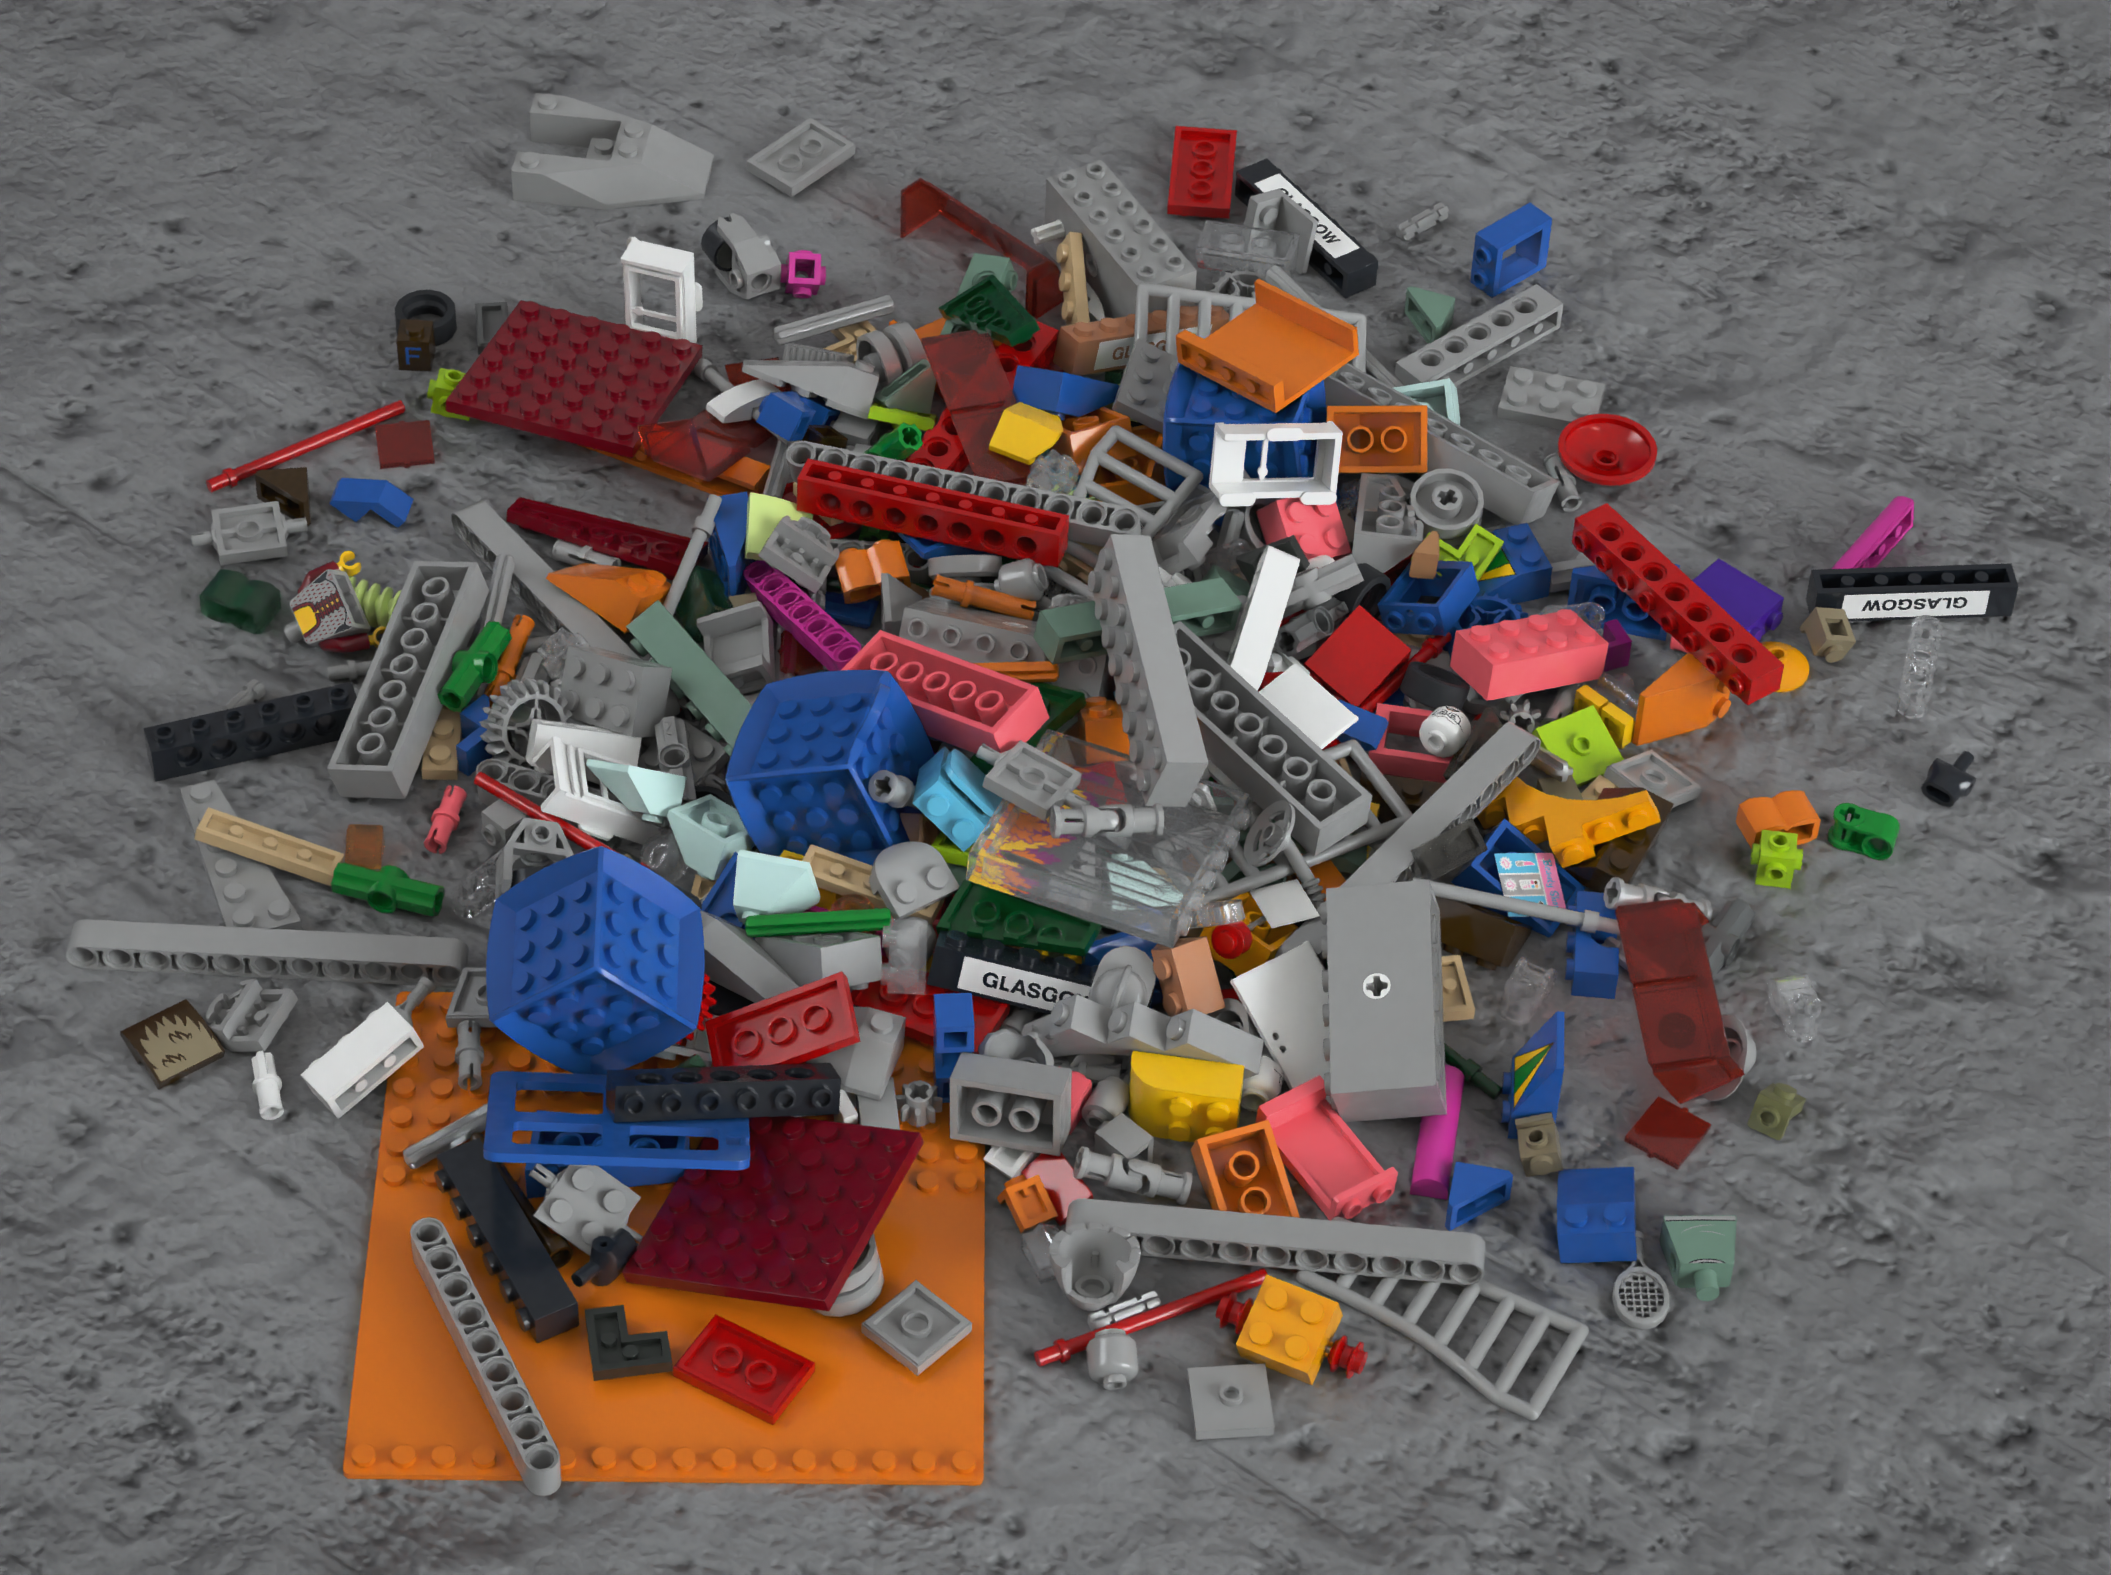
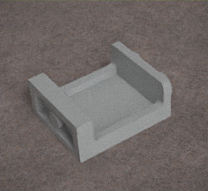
M760 601L713 613L696 620L697 627L704 638V652L741 694L762 689L766 684L776 681L773 621Z

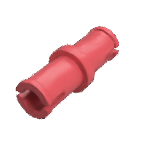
M447 786L439 808L433 811L431 816L432 826L424 841L425 848L432 853H437L439 844L441 845L439 853L442 854L446 851L451 833L457 829L460 823L459 813L467 798V793L459 786H454L452 795L450 794L452 786Z

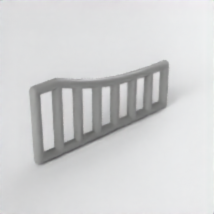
M1141 282L1136 286L1134 344L1137 339L1147 342L1149 296L1167 299L1165 352L1178 357L1176 335L1179 333L1180 301L1198 303L1197 336L1205 339L1211 334V305L1230 308L1229 321L1243 313V310H1247L1256 304V298ZM1317 307L1357 327L1359 355L1353 359V366L1365 372L1366 316L1362 313Z
M1114 425L1090 451L1072 496L1086 498L1088 493L1102 502L1134 509L1140 517V523L1145 526L1142 529V535L1151 536L1152 539L1203 479V474L1198 469L1128 430ZM1118 440L1186 479L1174 492L1106 453ZM1098 466L1106 468L1165 503L1155 515H1152L1094 482L1093 479ZM1098 521L1089 522V524H1094ZM1068 540L1066 553L1095 568L1099 555L1073 540ZM1042 565L1047 578L1075 594L1094 597L1093 592L1089 591L1087 584L1059 568ZM1042 596L1041 600L1036 601V607L1040 610H1046L1051 605L1052 600Z
M1354 739L1323 751L1334 761L1350 755L1397 818L1381 824L1373 812L1369 810L1368 820L1365 824L1367 830L1352 836L1349 834L1315 857L1304 848L1307 853L1302 856L1309 868L1393 835L1413 815L1361 745ZM1252 802L1248 806L1226 816L1227 818H1223L1226 821L1240 822L1214 824L1234 829L1246 823L1251 828L1263 809L1255 802ZM1210 825L1209 827L1210 831L1222 839L1225 838L1219 832L1226 835L1228 829L1215 825ZM1198 829V830L1193 831V832H1191V833H1189V834H1187V835L1195 834V833H1201V832H1204L1205 830ZM1229 831L1227 835L1234 837L1231 831ZM1206 832L1186 837L1213 838L1217 836L1210 832ZM1176 838V840L1189 846L1200 848L1197 850L1209 856L1199 844ZM1229 838L1233 844L1228 841L1227 843L1231 845L1230 849H1225L1229 850L1227 852L1245 875L1244 878L1228 883L1216 866L1208 863L1199 853L1173 840L1169 842L1184 851L1189 850V854L1215 889L1197 895L1189 883L1183 882H1188L1184 877L1176 876L1166 871H1163L1166 877H1172L1168 878V880H1172L1170 882L1173 886H1178L1174 888L1186 900V903H1188L1186 905L1192 904L1188 908L1193 912H1197L1292 875L1295 871L1283 851L1279 852L1272 859L1276 864L1275 866L1259 871L1257 867L1246 862L1243 853L1244 849L1236 838ZM1219 840L1223 846L1228 847L1227 844ZM1167 842L1153 848L1175 855ZM1175 848L1176 853L1182 852L1181 850ZM1154 850L1151 851V855L1158 865L1166 868L1170 867V869L1174 870L1173 860L1171 859L1170 865V857Z
M1339 1216L1332 1219V1221L1351 1222ZM1298 1270L1296 1274V1279L1299 1283L1335 1298L1402 1333L1444 1362L1490 1402L1528 1420H1536L1589 1332L1588 1326L1580 1321L1482 1279L1478 1283L1471 1285L1457 1284L1464 1287L1439 1330L1433 1336L1417 1326L1416 1323L1441 1285L1440 1282L1424 1281L1405 1313L1401 1316L1383 1306L1400 1279L1382 1277L1370 1298H1367L1349 1289L1358 1275L1340 1274L1336 1282L1316 1274V1271ZM1480 1294L1498 1302L1499 1305L1464 1360L1447 1345ZM1513 1310H1516L1534 1318L1496 1383H1491L1477 1369ZM1550 1325L1568 1333L1569 1336L1532 1398L1527 1402L1508 1392Z

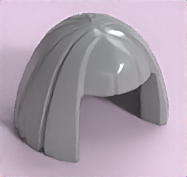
M1089 1222L1087 1226L1085 1223L1068 1226L1066 1232L1061 1230L1053 1237L1049 1247L1052 1270L1064 1295L1071 1304L1088 1312H1095L1113 1305L1123 1295L1135 1276L1141 1257L1140 1244L1134 1236L1130 1237V1233L1120 1227L1114 1226L1111 1228L1110 1224L1104 1227L1102 1223Z

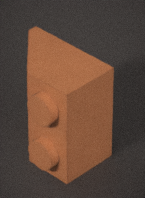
M1207 936L1178 938V941L1166 939L1174 948L1167 942L1160 941L1151 950L1154 961L1153 969L1159 979L1163 994V1006L1168 1016L1172 1017L1191 1009L1207 1015L1226 1008Z

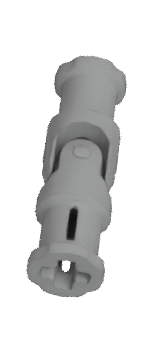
M1154 803L1153 807L1132 808L1131 804H1109L1098 808L1093 805H1082L1080 809H1060L1058 805H1052L1049 816L1050 832L1052 838H1059L1060 835L1081 834L1083 838H1091L1097 832H1099L1098 835L1104 837H1131L1133 833H1153L1154 836H1162L1164 811L1160 803ZM1119 820V830L1115 832Z
M1618 877L1611 878L1607 883L1603 896L1605 907L1615 910L1620 907L1628 909L1632 914L1654 920L1663 919L1665 922L1673 925L1679 922L1689 924L1698 931L1701 930L1705 923H1710L1712 918L1711 902L1707 899L1693 900L1686 898L1682 893H1669L1659 887L1643 883L1634 886L1624 883V880Z
M1085 1146L1080 1147L1073 1170V1177L1076 1179L1085 1177L1102 1181L1106 1187L1122 1189L1151 1198L1155 1195L1175 1199L1176 1203L1181 1205L1186 1203L1192 1185V1173L1190 1172L1180 1174L1164 1170L1160 1164L1132 1159L1115 1153L1108 1156L1089 1151V1147Z

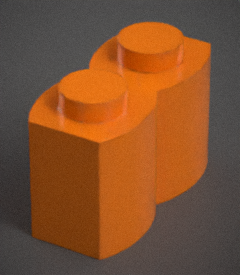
M884 539L875 542L868 549H845L839 553V557L834 563L845 604L859 603L881 595V573H888L907 587H911L910 575L899 541Z
M1800 790L1783 791L1772 798H1749L1739 804L1736 824L1751 849L1753 843L1759 844L1762 830L1798 834L1797 845L1808 843L1817 838L1821 822L1804 791Z

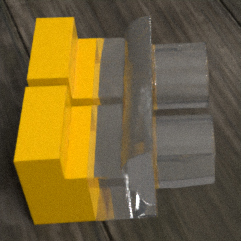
M1604 672L1599 677L1597 684L1592 687L1585 684L1577 689L1575 693L1573 713L1594 705L1616 746L1620 749L1628 745L1633 738L1639 695L1633 692L1634 682L1632 678L1624 672L1614 677Z

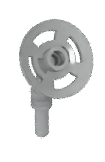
M1276 801L1266 807L1252 824L1244 843V858L1250 865L1258 867L1267 864L1279 852L1283 851L1300 879L1301 886L1317 910L1320 904L1325 902L1326 894L1321 893L1323 886H1318L1320 879L1315 878L1294 841L1291 839L1295 823L1294 807L1287 801ZM1285 813L1283 820L1276 821L1275 823L1272 822L1274 817Z

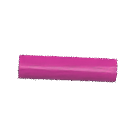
M1904 496L1895 497L1831 569L1876 568L1913 527L1914 500Z
M1445 1065L1447 1115L1421 1117L1410 1187L1411 1195L1444 1200L1448 1198L1465 1081L1462 1071L1450 1065Z

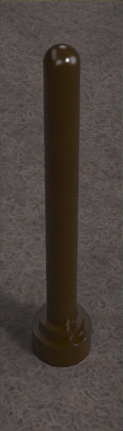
M475 1132L471 1135L470 1141L479 1138L484 1146L485 1136L480 1132ZM494 1162L557 1269L566 1265L573 1256L571 1246L564 1237L552 1234L546 1225L533 1217L536 1211L508 1169L503 1162Z

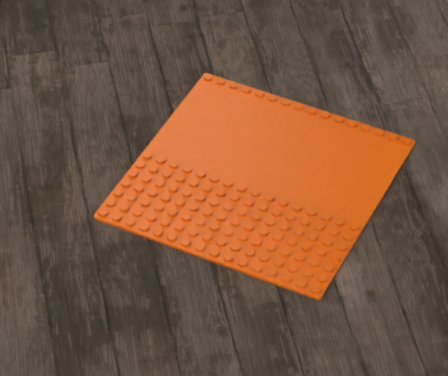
M403 991L398 993L395 1006L406 1001L407 996L411 992ZM432 992L423 999L419 1006L414 1008L412 1011L413 1028L425 1047L387 1078L343 1461V1474L346 1478L523 1481L414 1263L410 1236L411 1226L421 1218L430 1217L436 1218L444 1224L560 1454L562 1481L977 1486L983 1482L985 1161L983 1158L985 1157V1144L950 1139V1103H942V1112H935V1123L930 1122L920 1127L913 1126L907 1121H900V1111L898 1110L900 1130L920 1132L924 1144L874 1231L884 1284L881 1294L862 1311L843 1317L824 1316L808 1308L627 1283L623 1273L607 1286H597L590 1280L582 1287H577L573 1283L571 1275L589 1262L590 1256L567 1241L573 1249V1256L566 1265L558 1268V1271L578 1302L579 1326L536 1343L529 1330L524 1332L521 1329L515 1314L517 1309L513 1302L509 1304L505 1302L499 1288L500 1280L497 1275L491 1276L488 1273L482 1258L484 1253L480 1246L477 1248L472 1246L467 1235V1224L464 1219L457 1220L450 1204V1195L448 1192L442 1193L438 1188L434 1177V1172L438 1171L437 1157L416 1169H411L404 1161L403 1151L487 1104L491 1074L495 1072H571L533 1054L507 1036L498 1027H481L480 1045L484 1049V1061L481 1064L482 1085L478 1089L470 1090V1079L467 1078V1090H464L458 1085L459 1065L455 1061V1049L458 1047L457 1027L448 1028L445 1019L454 992ZM905 1036L904 1048L891 1075L894 1080L896 1095H902L903 1084L908 1085L913 1081L922 1080L934 1086L933 1046ZM683 1038L681 1046L686 1047L687 1039ZM676 1054L675 1060L653 1056L623 1070L701 1066L689 1064V1056ZM519 1090L516 1092L515 1110L519 1112H537V1110L577 1114H602L604 1095L597 1092ZM833 1114L800 1117L835 1122ZM514 1131L512 1142L530 1144L533 1131ZM689 1136L690 1150H696L703 1137ZM470 1139L466 1140L465 1142H463V1143H461V1144H459V1145H462V1144H464V1143L469 1142ZM503 1162L527 1197L526 1163ZM676 1182L628 1187L641 1196V1198L630 1212L626 1225L641 1236H644ZM544 1197L529 1198L528 1200L537 1210ZM549 1228V1230L551 1231L552 1234H557L556 1232H554L552 1229ZM915 1280L972 1322V1332L918 1376L861 1332V1324ZM624 1305L628 1335L667 1331L672 1358V1371L594 1381L585 1309ZM715 1314L815 1362V1372L774 1425L673 1376L674 1365Z

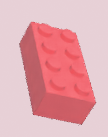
M1561 609L1554 613L1531 615L1517 620H1503L1500 623L1485 626L1476 625L1469 629L1456 631L1450 667L1486 701L1602 679L1609 643L1571 609Z

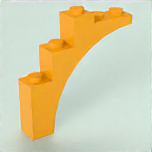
M1492 736L1463 746L1461 748L1463 763L1468 761ZM1516 777L1477 816L1484 830L1496 826L1505 818L1535 845L1549 840L1550 848L1562 868L1596 857L1595 845L1661 822L1659 811L1647 790L1618 798L1575 800L1541 792L1524 783L1519 777Z

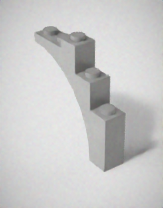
M1078 994L1055 1002L1050 1015L1026 1023L1020 1034L1024 1036L1030 1031L1036 1032L1038 1038L1049 1049L1053 1057L1080 1054L1132 1056V1051L1244 1065L1243 1080L1259 1074L1264 1044L1263 1039L1195 1009L1170 1017L1134 1001L1112 1010Z

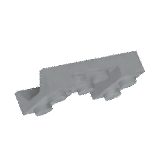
M1244 469L1243 478H1250ZM1199 484L1152 539L1158 567L1173 576L1176 572L1180 573L1181 570L1186 568L1190 570L1198 568L1205 562V554L1213 545V542L1207 535L1213 530L1212 524L1214 521L1223 516L1228 508L1241 510L1244 506L1224 507L1210 489Z

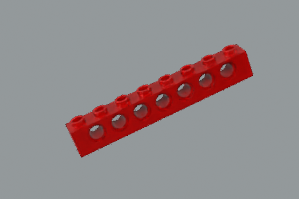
M1035 320L1040 330L1034 333L1028 341L1016 344L1013 347L1004 343L996 346L992 350L986 364L983 367L977 368L969 385L966 388L962 387L952 406L943 410L932 430L928 429L922 438L923 445L908 456L905 461L962 473L994 434L1004 409L1012 406L1010 401L1017 365L1046 369L1053 360L1059 330Z
M809 458L797 477V511L1006 556L1012 559L1022 560L1030 558L1035 563L1058 568L1068 547L1069 515Z
M1608 503L1575 518L1572 536L1574 547L1592 561L1599 571L1605 573L1622 592H1625L1632 598L1642 611L1648 613L1658 622L1665 632L1671 634L1688 653L1698 659L1711 674H1714L1724 683L1732 694L1737 695L1748 706L1780 689L1784 664Z

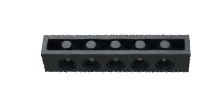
M352 682L144 728L147 755L155 782L338 741L357 698Z
M831 1063L607 1070L605 1106L614 1123L839 1114L841 1078Z

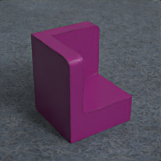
M1617 619L1604 622L1602 637L1609 645L1603 672L1628 666L1632 640Z

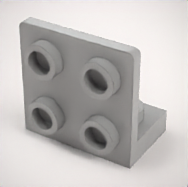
M1279 188L1251 196L1238 249L1246 256L1271 249L1299 274L1306 273L1318 221Z

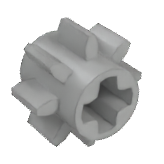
M1528 699L1524 701L1523 705H1516L1511 700V709L1508 712L1500 711L1502 719L1512 722L1519 727L1520 725L1516 723L1515 717L1521 715L1523 719H1526L1527 725L1520 728L1529 733H1532L1533 730L1541 726L1539 723L1534 722V719L1541 716L1540 709L1531 711Z
M922 1080L913 1081L908 1085L903 1084L902 1095H896L897 1109L900 1111V1121L902 1122L907 1121L916 1127L925 1126L930 1122L935 1123V1112H942V1098L937 1097L936 1085L931 1086Z

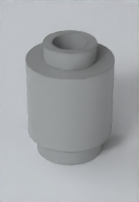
M1114 1076L1106 1077L1098 1082L1082 1109V1117L1091 1129L1096 1131L1103 1122L1111 1121L1121 1112L1124 1113L1129 1105L1128 1084Z

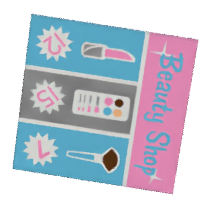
M1494 853L1504 896L1566 909L1553 853ZM1507 911L1508 917H1526V916H1527V915H1522V914H1517V913H1512V912H1508V911Z

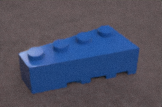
M537 1110V1112H541V1113H565V1112H553V1111H540V1110ZM533 1131L530 1144L602 1145V1135L598 1133ZM629 1136V1146L634 1148L690 1150L689 1136ZM526 1163L525 1167L528 1199L544 1197L547 1187L529 1176L531 1170H535L545 1178V1175L533 1168L536 1163ZM541 1164L555 1175L568 1166L566 1164ZM599 1166L627 1187L677 1182L679 1177L684 1176V1171L686 1170L682 1168Z

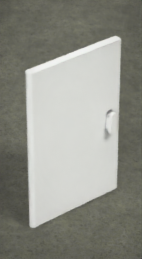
M1296 663L1259 691L1262 696L1321 749L1358 721L1357 715H1354ZM1208 759L1207 768L1211 777L1244 807L1254 802Z
M1308 940L1303 942L1302 945L1230 981L1259 1035L1264 1040L1273 1060L1282 1068L1284 1079L1290 1090L1319 1075L1324 1080V1074L1330 1073V1062L1325 1060L1323 1040L1329 1038V1026H1324L1322 1011L1323 1004H1329L1328 992H1324L1322 986V970H1325ZM1326 1096V1100L1331 1105L1330 1096Z

